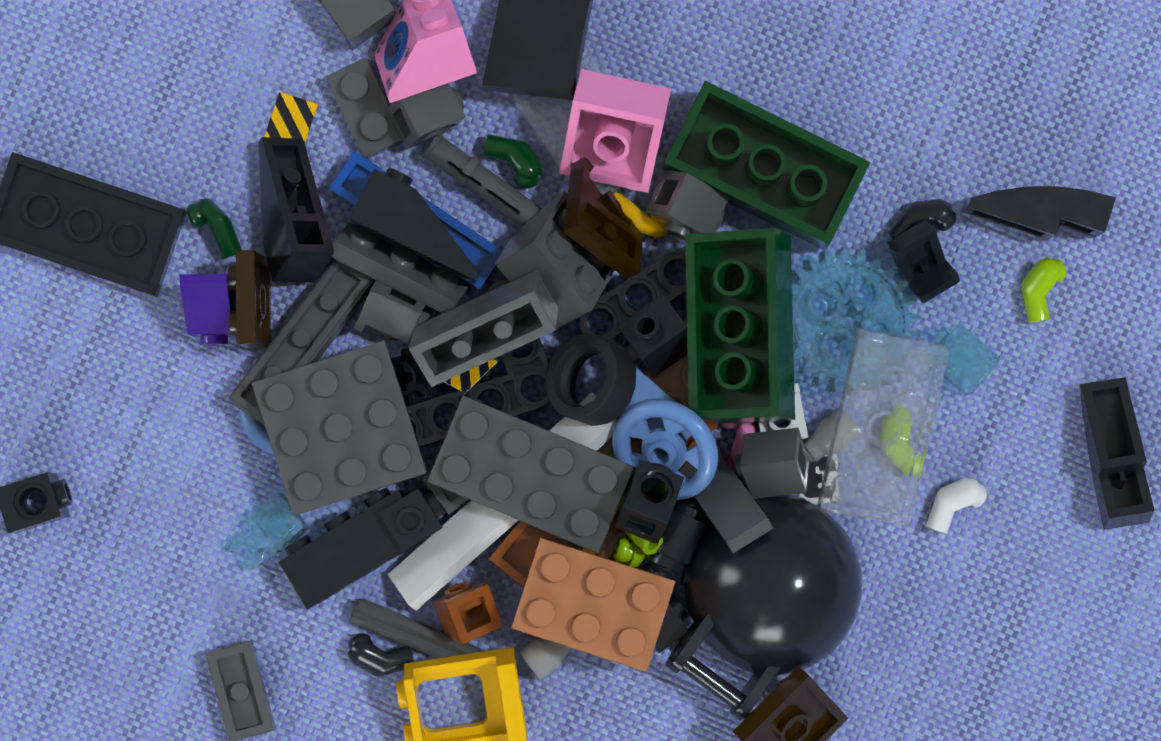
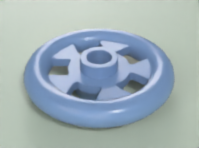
M647 399L630 406L621 414L616 422L612 435L614 457L636 468L640 460L649 464H662L670 468L673 473L683 476L684 480L677 500L697 495L713 480L718 466V448L715 438L701 417L688 407L666 399ZM662 418L664 427L652 431L649 430L646 419ZM686 429L692 435L697 445L687 448L686 439L680 432ZM631 437L643 440L641 446L642 454L632 452ZM659 448L664 449L668 455L664 454ZM685 461H688L697 469L689 478H686L678 471Z

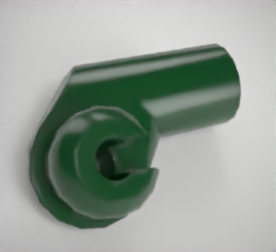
M491 134L487 135L484 156L509 161L516 172L514 177L515 183L522 188L535 187L539 181L538 176L542 174V164L528 143Z
M199 199V203L190 204L186 210L192 226L199 228L208 224L221 259L236 255V251L242 250L231 219L211 199Z

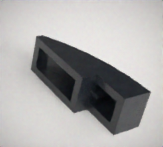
M1027 186L997 190L971 197L964 203L961 212L1045 240L1055 236L1059 226L1097 237L1106 231L1116 197L1089 190L1059 186Z
M1126 377L1080 384L1086 442L1103 529L1107 530L1149 523L1155 510L1144 470L1147 460Z

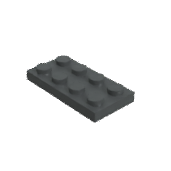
M462 396L427 482L599 554L636 467L467 396Z

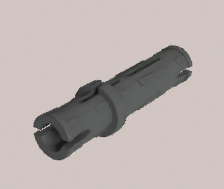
M442 134L437 135L423 155V158L428 159L456 179L454 184L460 189L467 187L521 227L525 226L543 209L481 165L483 160L477 155L470 157L445 139Z

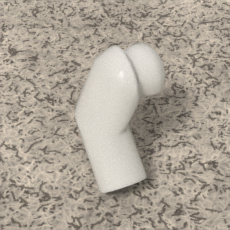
M963 478L942 487L937 492L925 527L947 534L955 511L968 506L980 507L986 500L987 490L982 484H979L977 480L972 478Z

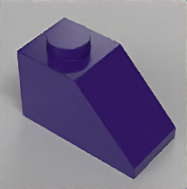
M181 274L180 290L187 334L200 338V345H228V337H231L229 331L230 309H236V290H230L228 275Z

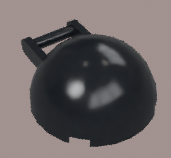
M783 495L754 499L767 516L773 529L732 553L708 519L705 522L707 525L690 564L684 565L681 584L685 588L687 611L693 623L668 657L666 667L674 673H678L681 670L730 706V714L739 720L744 719L749 714L775 676L792 673L798 666L804 670L830 655L846 638L858 614L862 597V570L856 549L842 526L824 509L802 497ZM703 640L722 659L742 670L754 673L741 691L692 656Z

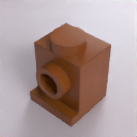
M470 582L458 583L446 589L444 597L433 601L445 635L461 645L503 627L487 583L480 585L470 584Z

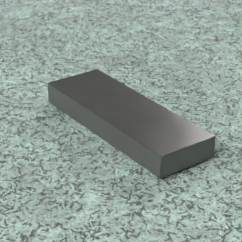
M718 451V466L713 480L703 491L693 497L732 553L767 533L773 527L767 516ZM687 462L680 472L686 478H689L697 469Z

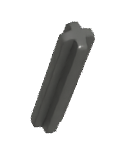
M364 598L356 602L351 613L350 620L353 623L435 658L482 651L479 647L469 643L461 645L445 635L444 632Z

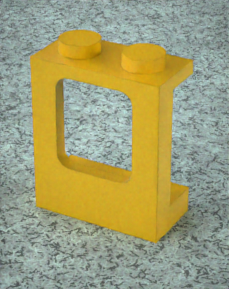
M514 647L404 663L403 680L396 681L399 708H408L410 723L403 724L405 741H528ZM475 674L480 677L487 716L483 721L430 729L424 725L418 693L420 683Z

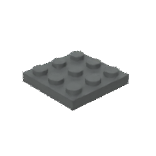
M385 340L252 382L293 516L427 474Z

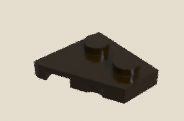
M583 157L571 164L564 233L599 258L604 264L628 279L640 272L643 235L633 221L625 215L621 204L611 190L601 194L589 177L594 166L590 160Z

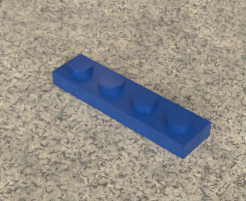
M353 151L329 186V190L355 207L373 170L386 172ZM422 196L480 275L476 284L465 278H460L481 291L496 269L495 262L503 250Z

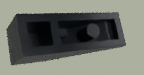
M261 137L259 141L262 241L272 282H315L334 254V249L304 139Z
M388 167L386 173L374 169L350 216L352 223L476 284L480 277L478 270L419 192L410 186L413 179Z

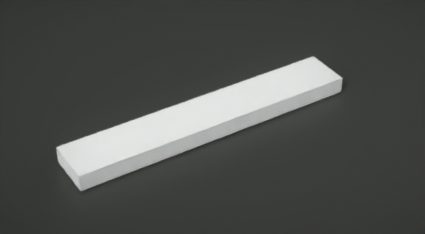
M592 392L579 405L585 406L593 401L596 395ZM564 417L549 431L598 450L612 438L617 420L614 419L608 424L591 426ZM471 500L443 525L442 529L432 534L387 575L407 604L417 611L518 520Z

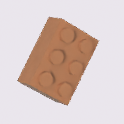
M541 537L511 629L647 672L676 581Z

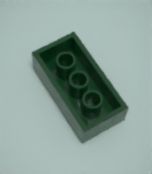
M704 81L664 161L662 170L689 173L728 196L727 203L825 251L830 245L871 162L714 84Z
M777 228L685 234L689 409L700 416L706 424L795 420L791 235Z

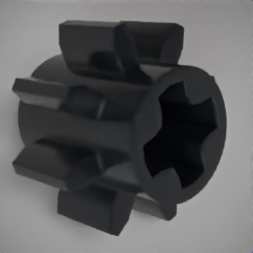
M409 348L402 349L401 356L391 358L403 397H408L410 405L424 402L426 396L440 392L437 386H430Z

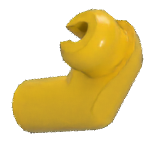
M620 192L614 194L621 204L625 215L633 221L641 234L656 239L668 235V232L665 230L668 223L652 214L650 216L647 215Z

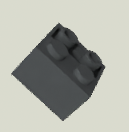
M565 191L557 195L511 237L495 262V265L510 282L538 270L559 308L556 329L592 311L615 271L564 233L568 197Z

